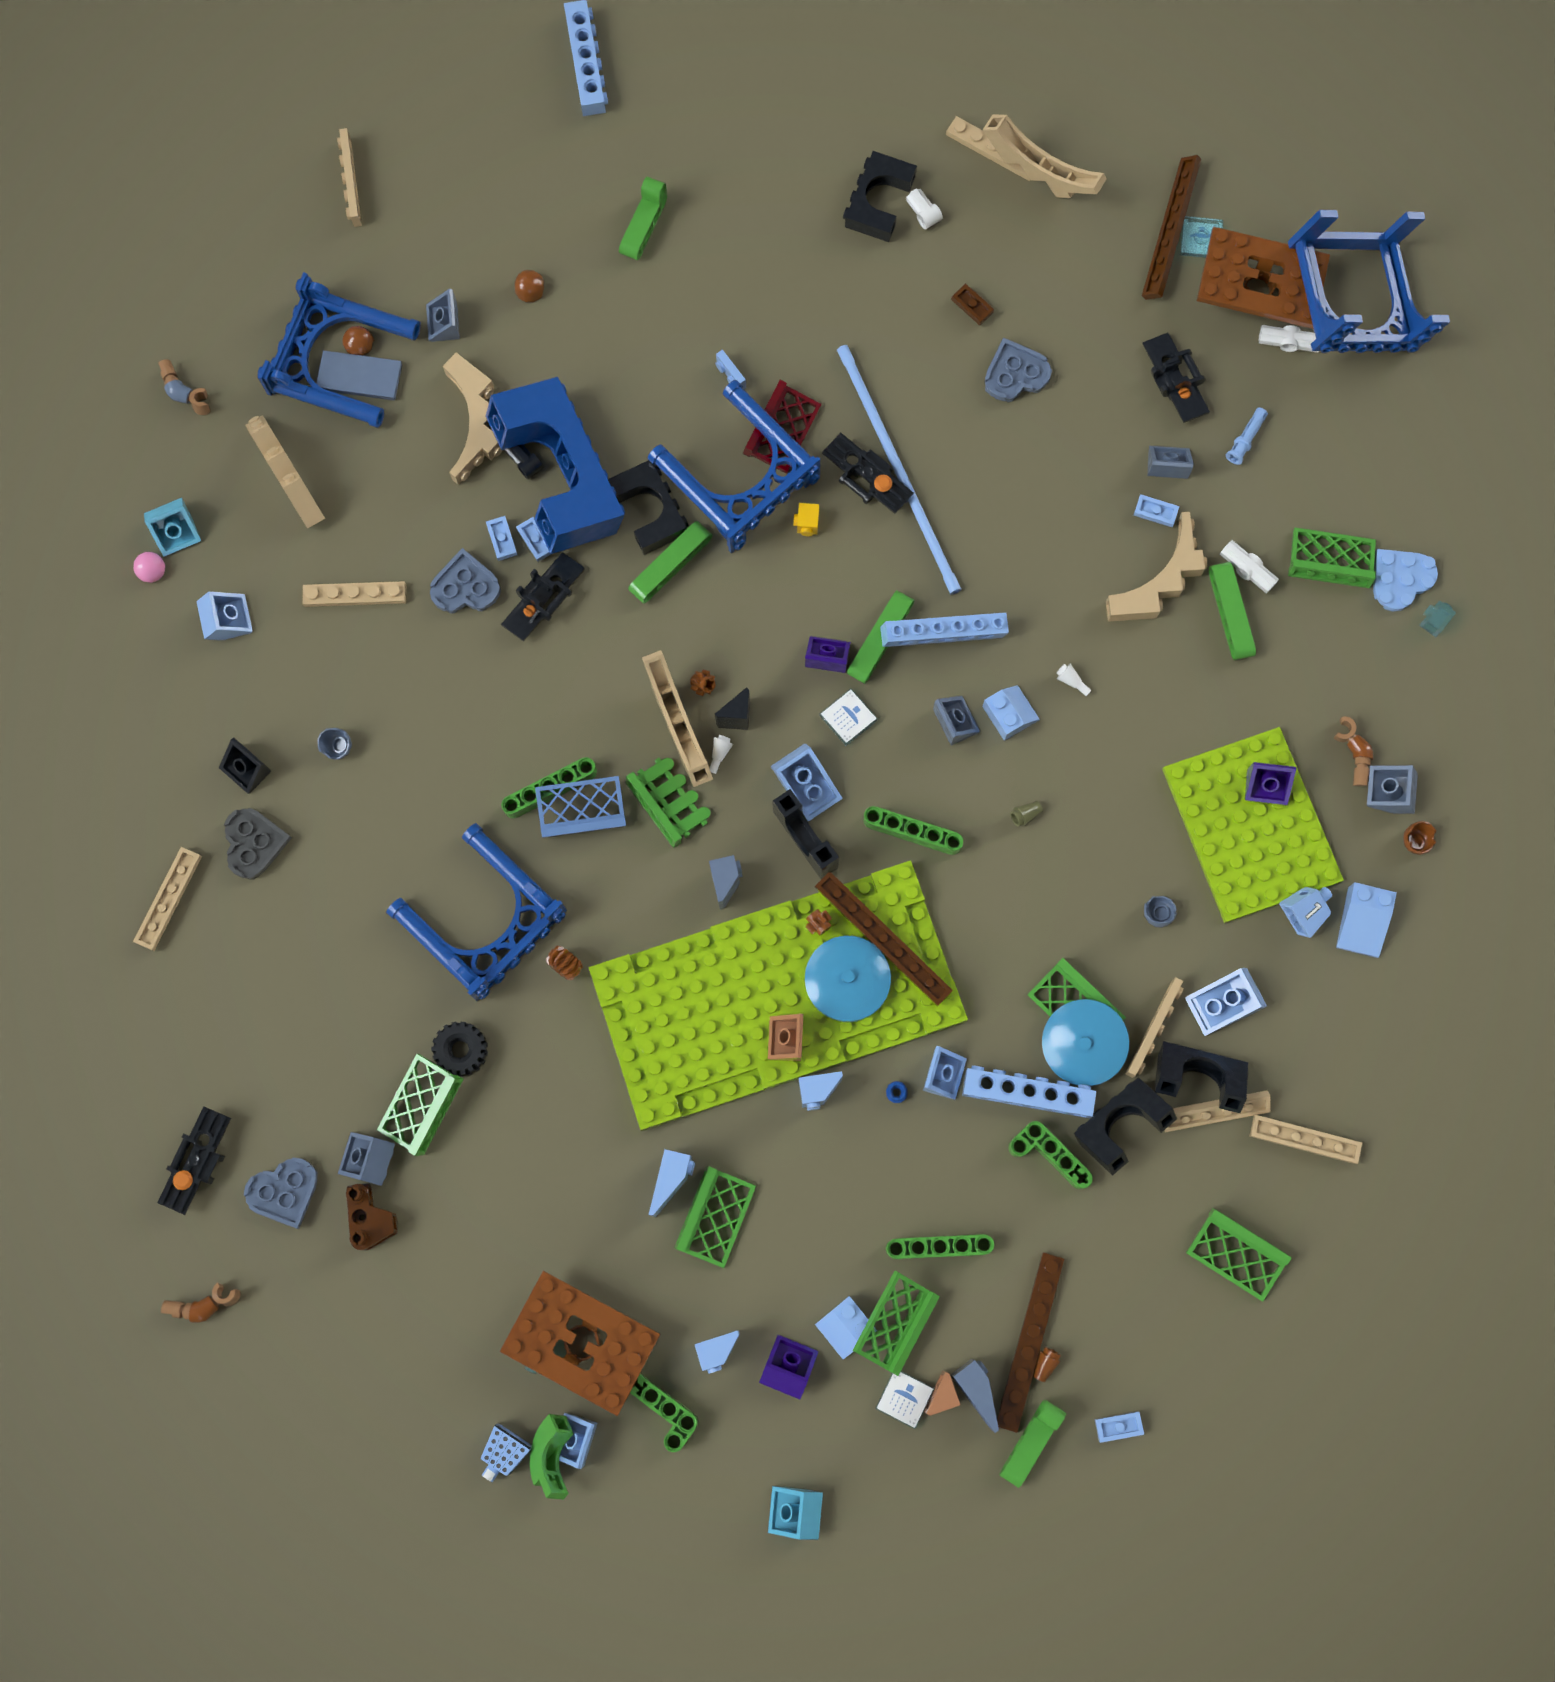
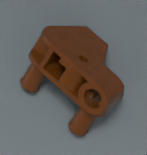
M370 1183L347 1186L349 1240L355 1249L370 1250L398 1233L396 1213L374 1207ZM364 1214L366 1218L362 1221L360 1217Z

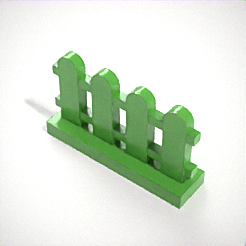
M657 758L654 766L646 771H643V769L638 770V776L634 772L627 775L625 783L671 846L675 848L681 843V836L687 838L690 836L689 831L701 824L703 827L707 825L708 822L706 820L710 817V810L707 807L696 808L694 804L698 800V794L693 790L685 793L682 787L686 783V778L682 774H677L673 777L670 773L674 766L671 758L663 760ZM665 775L668 781L656 788L652 782ZM677 791L680 797L668 804L665 798ZM689 808L692 814L680 821L677 815Z

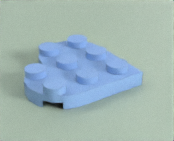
M1377 549L1375 551L1374 571H1376L1373 583V593L1375 600L1377 599L1384 606L1385 610L1392 612L1403 610L1413 602L1416 594L1424 593L1435 584L1438 572L1434 558L1413 552Z

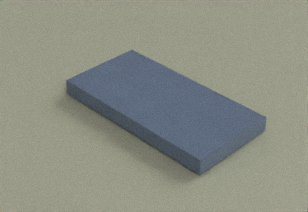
M323 351L316 384L325 390L335 393L395 401L402 362Z

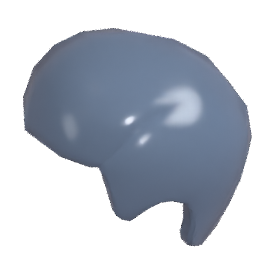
M326 728L320 733L317 740L319 751L334 760L346 757L352 747L351 738L348 733L339 728Z
M1153 896L1144 904V917L1154 927L1162 928L1170 925L1177 915L1176 905L1165 896Z

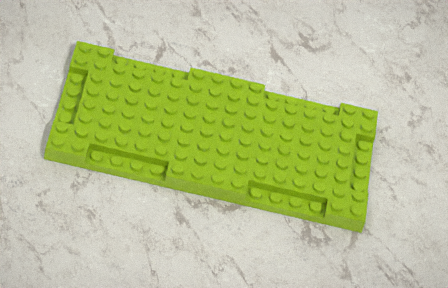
M911 860L871 873L870 876L844 885L953 990L938 1007L885 956L890 968L891 984L885 1002L874 1014L855 1022H841L833 1020L818 1011L809 999L805 987V971L811 955L820 945L835 937L856 936L868 940L820 892L711 926L710 929L632 955L627 954L588 967L640 1130L645 1131L967 1022L968 1018L954 979L951 977ZM817 909L821 913L826 910L832 917V920L829 921L832 925L831 928L820 936L817 932L812 935L806 928V924L809 923L806 918ZM803 1014L801 1061L768 1060L770 1016Z

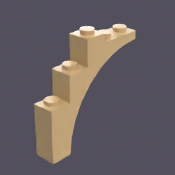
M992 114L983 128L984 133L1005 163L1020 164L1030 180L1046 181L1056 197L1071 198L1074 193L1098 194L1107 179L1104 173L1080 169L1051 156L1029 140L1014 125L1008 115Z
M456 352L444 364L443 369L446 376L457 385L465 397L469 411V433L466 445L459 460L449 472L452 480L459 485L462 481L468 479L471 471L475 466L477 467L483 462L485 456L492 460L494 457L499 456L503 450H501L486 419L489 403L485 399H489L494 392L493 382Z
M264 416L251 418L248 424L245 425L307 529L325 519Z
M1182 512L1178 519L1176 549L1166 567L1154 579L1143 586L1126 593L1108 596L1106 601L1108 622L1157 618L1160 611L1163 610V602L1160 598L1179 597L1182 591L1185 590V579L1182 577L1202 576L1204 570L1207 569V557L1203 556V550H1196L1197 541L1196 538H1193L1192 533L1195 524L1194 519H1191L1190 512Z
M660 650L642 657L655 698L693 787L713 780L708 763L685 713L662 651Z

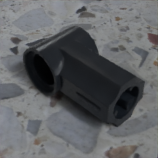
M523 444L505 449L527 480L544 468L538 457L534 453L531 454Z

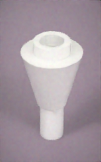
M1071 663L1068 666L1063 664L1056 672L1059 675L1057 677L1058 680L1077 688L1085 696L1091 692V689L1082 682Z
M719 735L718 738L714 737L713 760L709 768L711 773H717L720 762H722L733 746L730 743V738Z

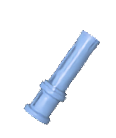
M1257 408L1243 433L1234 440V446L1226 453L1228 461L1236 465H1240L1243 462V456L1246 451L1251 449V442L1268 416L1265 409Z

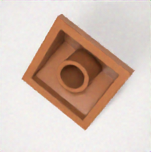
M803 1014L770 1016L768 1060L801 1061Z
M943 1370L924 1409V1412L930 1416L960 1405L951 1376Z

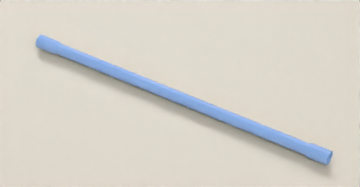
M848 345L840 346L837 352L851 377L898 480L914 492L908 502L943 575L950 595L956 594L961 591V587L947 562L856 367Z

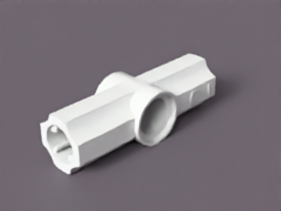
M1267 325L1261 326L1258 339L1260 344L1279 346L1281 350L1286 352L1297 350L1319 352L1312 351L1311 343L1316 339L1315 333L1300 331L1299 327L1293 325L1283 328Z
M1233 540L1220 553L1224 559L1232 563L1241 578L1248 581L1251 580L1266 594L1279 580L1263 566L1262 560L1253 553L1248 554Z

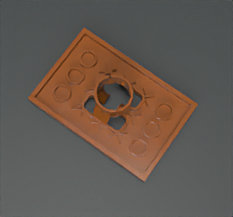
M1213 226L1196 301L1314 329L1296 249H1289L1288 244ZM1315 251L1324 287L1330 254ZM1249 259L1258 261L1255 269L1247 265ZM1272 266H1281L1283 268V275L1270 273ZM1253 278L1263 280L1269 287V294L1250 290L1247 287L1248 281ZM1275 288L1279 289L1278 296L1272 295Z
M543 1271L500 1352L618 1416L661 1334ZM575 1315L583 1319L582 1325H576L570 1330L567 1329V1323L571 1316ZM586 1327L588 1331L592 1330L594 1332L597 1345L588 1341L584 1352L589 1354V1356L580 1358L577 1357V1354L571 1353L568 1343L572 1345L576 1334L573 1331L575 1329ZM598 1328L607 1333V1338L602 1346H600L601 1339L599 1338ZM559 1340L564 1341L567 1352L563 1358L554 1353V1347ZM594 1358V1363L590 1370L586 1371L578 1366L583 1360Z

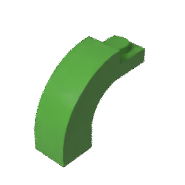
M549 1414L543 1420L535 1434L530 1452V1472L533 1485L542 1486L546 1498L562 1500L569 1493L560 1474L559 1458L563 1446L574 1434L567 1417L563 1415Z

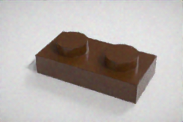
M966 283L951 298L979 326L994 313V309Z

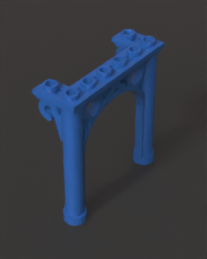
M303 272L301 279L299 278L296 282V291L300 301L293 309L291 322L286 325L285 336L278 344L276 357L272 358L271 363L265 360L263 366L258 370V379L267 395L271 396L272 394L279 393L367 422L370 426L379 428L384 418L383 408L325 390L312 380L308 368L311 348L324 330L339 322L355 321L411 340L417 339L421 322L415 319L408 320L330 294L329 289L324 285L312 282L311 277ZM326 310L331 311V312H335V313H338V314L333 315V316H331V317L328 318V314H327ZM314 313H322V322L317 325L309 323ZM305 325H306V327H307L308 330H310V331H308L306 334H304L303 336H301L302 331H303V329H304V327H305ZM296 346L299 348L300 357L292 356ZM293 363H300L302 370L296 375H289L288 370ZM303 378H306L307 382L311 387L297 382L301 381Z
M733 380L725 387L723 395L767 438L773 452L770 468L757 485L736 495L715 494L703 487L662 444L656 446L648 455V460L653 465H657L716 525L720 534L727 540L730 553L740 550L746 543V532L749 529L753 530L756 528L764 516L767 517L772 514L780 502L784 503L790 497V493L795 489L799 490L802 486L807 488L810 484L814 485L820 478V458L818 456L816 458L814 456L811 457L743 389V385L737 380ZM777 446H778L788 457L778 458ZM783 464L790 465L792 471L786 476L781 477L776 474L777 466ZM773 477L774 481L781 484L771 492L770 486L773 483L771 478ZM752 497L753 500L763 498V500L753 508L750 498ZM717 502L729 503L727 507L728 512L726 513ZM737 502H745L749 506L741 515L734 514L732 511L734 504Z
M475 823L464 832L462 839L471 845L499 872L514 890L516 899L515 913L507 930L496 941L483 948L462 950L446 943L402 898L394 901L386 913L409 931L469 990L468 993L478 1001L479 999L483 1000L490 993L489 989L494 984H499L505 978V973L510 968L514 969L520 963V958L525 953L529 954L536 945L534 943L539 938L543 939L550 933L551 930L549 928L554 923L558 924L565 918L567 910L560 900H553ZM521 893L526 898H528L534 904V906L526 905L522 907ZM527 911L536 912L537 918L530 926L521 925V913ZM518 926L521 931L528 933L516 944L515 936L517 931L515 928ZM495 949L497 951L502 949L510 950L499 962L497 955L493 952ZM491 955L493 957L491 966L483 971L477 969L476 964L479 956ZM459 956L472 957V968H470Z

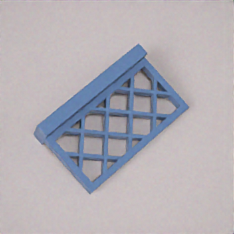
M619 776L535 787L542 838L626 826ZM615 781L616 791L612 796L601 789L606 782ZM596 783H602L600 787L595 785ZM591 784L598 789L591 799L580 792L585 785ZM574 786H581L579 790L574 788ZM567 787L577 792L570 802L559 795ZM552 789H560V790H559L558 793H556V792L553 791ZM549 790L556 796L547 805L541 800L540 791ZM599 791L609 798L603 808L592 801ZM616 793H617L618 801H616V800L613 798ZM578 794L589 801L582 811L571 804ZM557 797L568 804L561 814L550 807ZM612 800L619 805L620 814L610 815L604 809ZM590 803L600 810L594 818H589L583 813ZM542 804L547 807L544 811L542 810ZM569 806L580 813L572 821L562 816ZM548 809L558 815L554 823L544 824V814ZM602 812L607 815L599 817ZM581 815L587 818L578 820ZM562 818L565 822H558V820Z

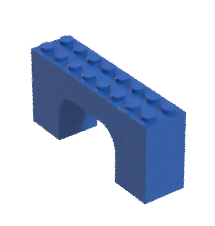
M555 377L491 395L486 419L501 450L529 442H537L547 446L554 454L570 488L568 492L542 499L534 518L550 554L617 534L625 515L624 507L622 504H619L616 498V491L613 486H610L607 472L605 469H602L599 456L591 446V439L589 435L585 434L582 420L577 417L574 404L571 400L569 401L566 387L563 383L561 384L559 378Z

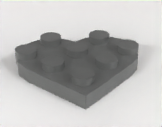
M251 808L233 811L224 823L225 837L231 844L227 851L228 867L235 875L249 880H253L261 875L292 839L274 823Z

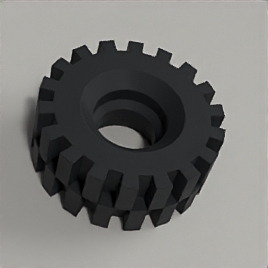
M456 1021L451 1022V1025L446 1024L443 1026L444 1029L442 1031L439 1030L436 1033L438 1036L432 1041L434 1047H431V1051L434 1054V1061L453 1075L460 1077L473 1075L472 1072L479 1071L481 1064L484 1065L486 1062L484 1060L485 1056H488V1043L485 1041V1036L474 1025L463 1021L460 1023ZM459 1041L465 1042L469 1048L467 1055L462 1058H457L452 1053L453 1045Z

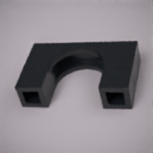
M873 151L871 157H867L865 160V171L858 177V188L856 191L853 190L851 194V205L846 207L843 219H845V228L889 242L896 226L897 216L871 206L866 199V195L871 189L880 185H888L910 192L916 177L917 165Z
M649 460L608 479L610 486H613L616 491V498L619 503L639 494H651L657 497L663 504L662 513L655 521L634 531L635 539L643 555L675 541L689 526L685 516H680L678 512L680 507L675 498L671 499L669 495L671 492L670 487L666 481H662L660 468L657 465H653Z
M789 789L774 799L773 813L820 879L829 871L833 872L839 865V856L827 840L822 842L814 833L803 814L802 804L792 790Z
M1163 1041L1157 1060L1156 1093L1176 1097L1182 1084V1074L1191 1071L1200 1072L1211 1077L1217 1083L1220 1090L1219 1108L1241 1113L1247 1099L1248 1062Z
M1139 1077L1127 1084L1122 1092L1112 1097L1106 1106L1096 1111L1093 1117L1085 1124L1080 1125L1074 1133L1078 1143L1112 1176L1129 1162L1124 1151L1109 1138L1111 1127L1118 1119L1127 1115H1139L1148 1120L1161 1133L1177 1120L1173 1108Z

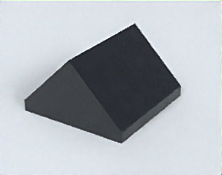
M747 687L715 713L718 728L748 730L750 692Z
M235 738L230 740L219 765V769L247 794H250L271 772L264 763Z

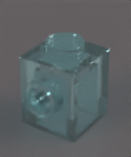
M1439 600L1435 606L1430 604L1423 614L1426 617L1419 626L1434 637H1437L1456 612L1452 610L1449 604L1442 603Z

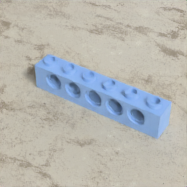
M587 0L564 3L583 116L606 113L605 105L608 104L607 93L602 92V88L605 87L604 75H599V71L602 70L601 58L596 57V54L599 53L598 41L593 40V37L597 36L595 24L590 23V20L594 19L592 7L588 8Z
M1006 613L885 621L880 627L883 647L1003 638L1009 633Z
M972 1066L971 1069L967 1068L962 1096L1089 1119L1093 1117L1096 1091L1091 1090V1086L1079 1084L1077 1088L1070 1086V1083L1065 1081H1057V1084L1049 1083V1079L1043 1077H1036L1035 1080L1027 1079L1025 1074L1014 1073V1076L1005 1075L1006 1071L993 1069V1072L984 1071V1067ZM983 1078L991 1080L992 1087L990 1089H984L981 1086ZM1010 1082L1013 1085V1092H1004L1002 1084ZM1024 1087H1033L1035 1091L1034 1096H1026L1024 1094ZM1050 1089L1055 1092V1100L1050 1101L1046 1098V1090ZM1067 1094H1075L1077 1103L1074 1105L1068 1103Z

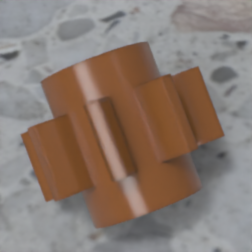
M704 669L702 672L695 671V674L690 679L691 690L696 691V694L704 696L705 693L711 694V691L716 686L715 676L710 675V671Z
M817 909L806 918L809 922L806 924V928L812 935L817 932L820 936L831 928L832 925L829 921L832 920V917L826 910L821 913Z

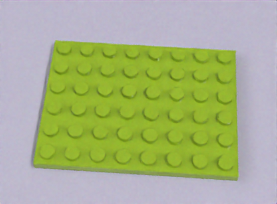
M1280 727L1162 768L1224 923L1276 906L1305 887L1321 890L1323 887L1327 888L1344 881L1297 767L1288 805L1245 800L1247 769L1253 762L1296 767Z

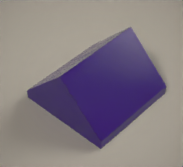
M810 636L805 656V667L846 673L850 642Z
M1253 762L1247 769L1245 800L1288 805L1296 767Z

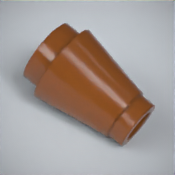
M1048 1347L1040 1351L1034 1377L1045 1383L1061 1362L1059 1360L1061 1355Z

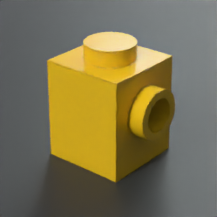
M799 503L798 514H794L793 526H797V533H801L803 536L817 535L819 504Z

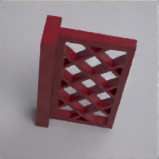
M780 379L764 410L777 423L776 413L785 410L788 420L778 424L780 426L790 424L793 433L789 435L794 437L795 441L801 446L821 407V403L786 386L787 383ZM786 394L794 396L797 403L787 406L785 401ZM810 404L815 409L813 413L805 415L802 405ZM798 407L801 416L792 419L788 409ZM803 420L805 429L796 432L793 422ZM755 427L743 454L748 457L753 456L771 465L772 459L770 458L773 456L771 445L767 438L766 441H763L765 436ZM768 444L771 454L764 456L757 452L760 446ZM783 451L778 452V455L785 454ZM779 465L776 469L787 474L790 465Z

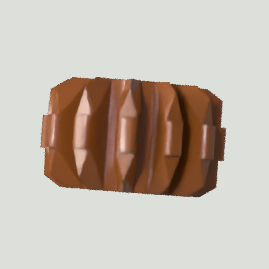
M556 946L549 952L546 958L547 964L567 980H573L583 968L581 961L562 946Z

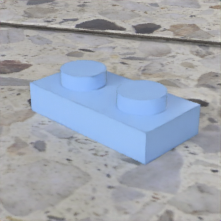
M723 350L716 353L717 362L715 364L718 370L727 375L729 383L737 380L743 385V389H746V379Z
M1140 494L1134 516L1173 527L1179 506Z
M502 516L486 521L498 561L518 555L506 517Z
M534 517L516 526L517 531L537 562L551 555Z
M1139 1411L1094 1419L1100 1443L1144 1435Z

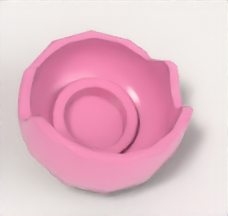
M144 552L134 560L133 570L136 576L143 582L153 583L160 580L164 575L165 563L158 554Z

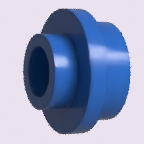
M898 1081L890 1083L886 1089V1096L893 1103L903 1102L908 1094L907 1087ZM899 1089L901 1091V1095L894 1096L893 1090Z

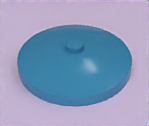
M839 936L824 942L811 955L805 971V987L812 1004L823 1015L841 1022H855L874 1014L885 1002L891 984L889 964L883 953L873 943L856 936Z
M1080 999L1064 1004L1051 1015L1043 1031L1042 1048L1048 1065L1060 1078L1075 1085L1093 1086L1111 1079L1122 1068L1129 1052V1034L1120 1015L1110 1006L1096 1000Z

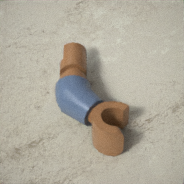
M164 359L158 362L167 395L174 401L186 404L191 402L195 413L208 415L210 413L209 405L206 402H199L201 399H207L206 389L197 388L192 390L183 385L182 381L178 379L170 360Z

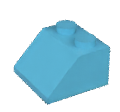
M182 498L144 513L145 523L163 557L201 541L192 516Z
M772 1486L768 1533L799 1540H819L823 1493L807 1489Z

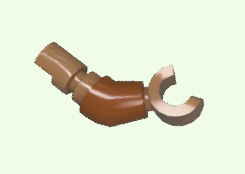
M1346 716L1341 717L1339 720L1340 724L1347 726L1349 733L1341 734L1339 732L1335 735L1334 739L1339 742H1348L1347 746L1353 753V759H1355V765L1357 766L1354 768L1353 786H1367L1370 773L1368 766H1370L1371 760H1373L1372 746L1360 735H1355L1357 728L1353 719Z
M217 1282L213 1287L212 1297L209 1295L200 1301H193V1303H187L186 1305L184 1302L164 1300L161 1313L172 1314L173 1318L184 1317V1319H189L190 1322L200 1323L207 1321L219 1309L220 1304L224 1306L236 1304L240 1299L241 1293L240 1290L234 1289L230 1291L227 1298L223 1299L222 1291L224 1287Z

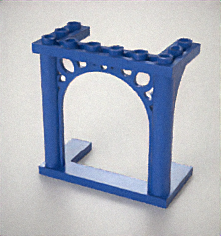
M1318 210L1288 240L1289 249H1296L1316 337L1311 343L1312 351H1321V353H1328L1330 351H1338L1339 353L1356 351V353L1373 351L1374 353L1390 351L1391 353L1407 351L1412 353L1418 351L1424 343L1430 341L1435 334L1441 332L1450 323L1449 315H1430L1426 319L1419 314L1411 297L1399 243L1425 220L1424 212L1404 213L1385 232H1326L1325 230L1339 218L1337 210ZM1314 249L1380 250L1392 300L1391 313L1384 325L1371 330L1358 329L1357 327L1363 323L1361 315H1342L1339 318L1333 312L1324 294ZM1389 326L1395 327L1399 334H1393Z

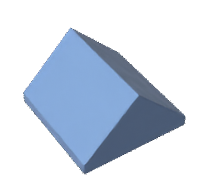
M936 1046L923 1091L955 1100L967 1058Z
M564 1413L574 1434L563 1446L559 1461L577 1469H582L585 1466L597 1422Z

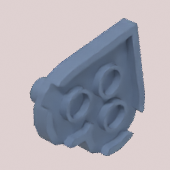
M1003 338L987 370L985 391L995 399L1012 402L1023 390L1033 393L1040 392L1048 384L1052 372L1050 364L1047 362L1048 359L1034 350Z
M463 548L435 576L430 584V595L433 603L437 608L449 613H456L466 605L472 609L484 611L496 602L501 592L498 580L494 574Z
M288 1159L280 1163L274 1172L263 1171L248 1180L244 1190L246 1203L257 1214L299 1229L316 1189L318 1172L311 1163L304 1159Z

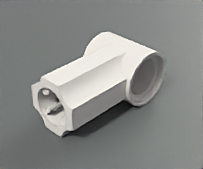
M914 189L906 197V201L917 214L918 222L923 229L926 230L943 219L939 207L936 204H931L921 189Z

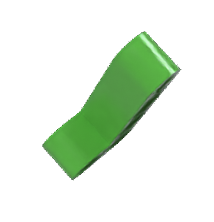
M648 176L644 179L641 187L642 199L619 246V254L635 260L640 259L667 201L666 183Z
M1033 1121L1026 1125L1009 1143V1152L1014 1157H1022L1034 1147L1076 1189L1087 1188L1092 1183L1093 1178L1090 1171L1038 1121ZM1031 1126H1036L1040 1130L1039 1137L1035 1138L1029 1134ZM1016 1141L1024 1144L1025 1149L1022 1153L1015 1151L1014 1143ZM1046 1142H1052L1055 1145L1054 1153H1048L1045 1150ZM1063 1157L1070 1160L1071 1166L1069 1169L1062 1168L1060 1160ZM1075 1167H1077L1078 1170H1076L1075 1172L1079 1176L1084 1174V1181L1086 1183L1082 1182L1079 1184L1077 1182V1180L1079 1179L1078 1176L1075 1173L1071 1174L1070 1176L1068 1173L1073 1171Z
M640 1373L637 1381L638 1384L644 1386L647 1383L648 1386L643 1389L641 1395L638 1393L641 1390L638 1386H634L630 1393L673 1425L664 1438V1446L670 1452H677L682 1449L698 1425L697 1416ZM649 1389H654L658 1394V1398L654 1402H650L646 1398V1392ZM666 1403H673L676 1407L675 1414L667 1415L664 1412V1405ZM685 1416L691 1417L694 1421V1425L690 1429L682 1426V1419ZM671 1435H676L680 1438V1445L676 1448L669 1445L668 1439Z
M1044 1399L1011 1452L999 1476L1020 1488L1053 1431L1057 1430L1062 1424L1066 1412Z

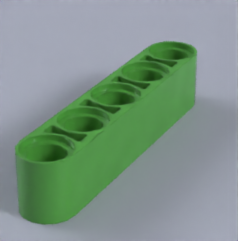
M695 521L629 585L628 590L645 604L708 544L713 535L701 523Z
M1226 562L1209 566V577L1233 660L1253 657L1256 655L1255 643L1232 563Z
M898 590L894 592L847 671L848 675L866 684L888 648L882 646L880 627L885 621L905 620L914 604V599Z
M588 757L581 758L505 797L501 804L507 817L514 819L537 808V798L529 802L526 801L527 795L531 793L536 795L535 787L547 786L548 784L571 783L563 781L566 775L574 776L571 782L592 780L597 775L594 761ZM585 765L592 766L591 771L588 773L582 772V768ZM570 787L564 788L559 795L561 796L573 789ZM554 789L553 791L558 793L560 789ZM540 791L541 800L545 803L553 800L556 796L552 792ZM516 803L517 808L514 811H508L507 807L509 804Z
M871 806L864 812L863 821L869 829L949 855L958 854L963 846V838L957 832L876 806ZM873 813L876 814L879 817V819L875 822L869 821L867 816ZM890 820H895L899 826L897 828H890L887 823ZM913 826L918 829L919 833L911 835L907 829ZM930 833H935L938 835L939 839L937 841H931L928 839L927 835ZM954 839L958 842L959 846L952 848L948 845V841Z
M984 1234L892 1239L887 1243L886 1254L892 1259L986 1255L994 1249V1241L990 1236ZM982 1238L989 1242V1248L986 1251H981L978 1248V1241ZM960 1239L967 1243L965 1252H959L956 1249V1242ZM938 1240L944 1242L946 1246L943 1253H937L934 1250V1243ZM914 1242L923 1244L924 1250L921 1254H915L912 1251ZM892 1243H899L901 1245L902 1252L899 1255H893L890 1252Z

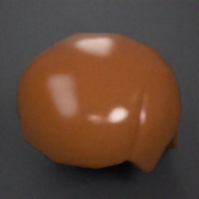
M524 270L517 275L515 293L520 300L535 302L542 297L545 286L540 273L534 270Z
M362 326L350 327L343 336V346L346 352L353 355L363 356L370 352L373 341H375L371 332Z
M1426 821L1411 824L1404 832L1405 847L1408 851L1417 855L1430 852L1436 844L1434 840L1436 829L1430 822Z

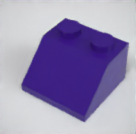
M777 1335L759 1383L800 1400L819 1351Z

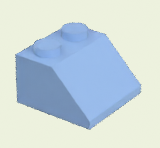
M207 592L196 601L204 639L226 640L253 632L245 594Z
M1018 685L1002 689L984 700L982 706L1004 741L1040 720Z
M842 1071L800 1077L799 1088L802 1108L807 1107V1111L820 1109V1105L825 1104L842 1081Z
M848 1296L815 1325L840 1357L845 1359L853 1352L852 1350L865 1328L868 1318L851 1297Z
M739 1330L694 1344L702 1371L707 1370L709 1374L722 1369L721 1365L726 1363L740 1335Z

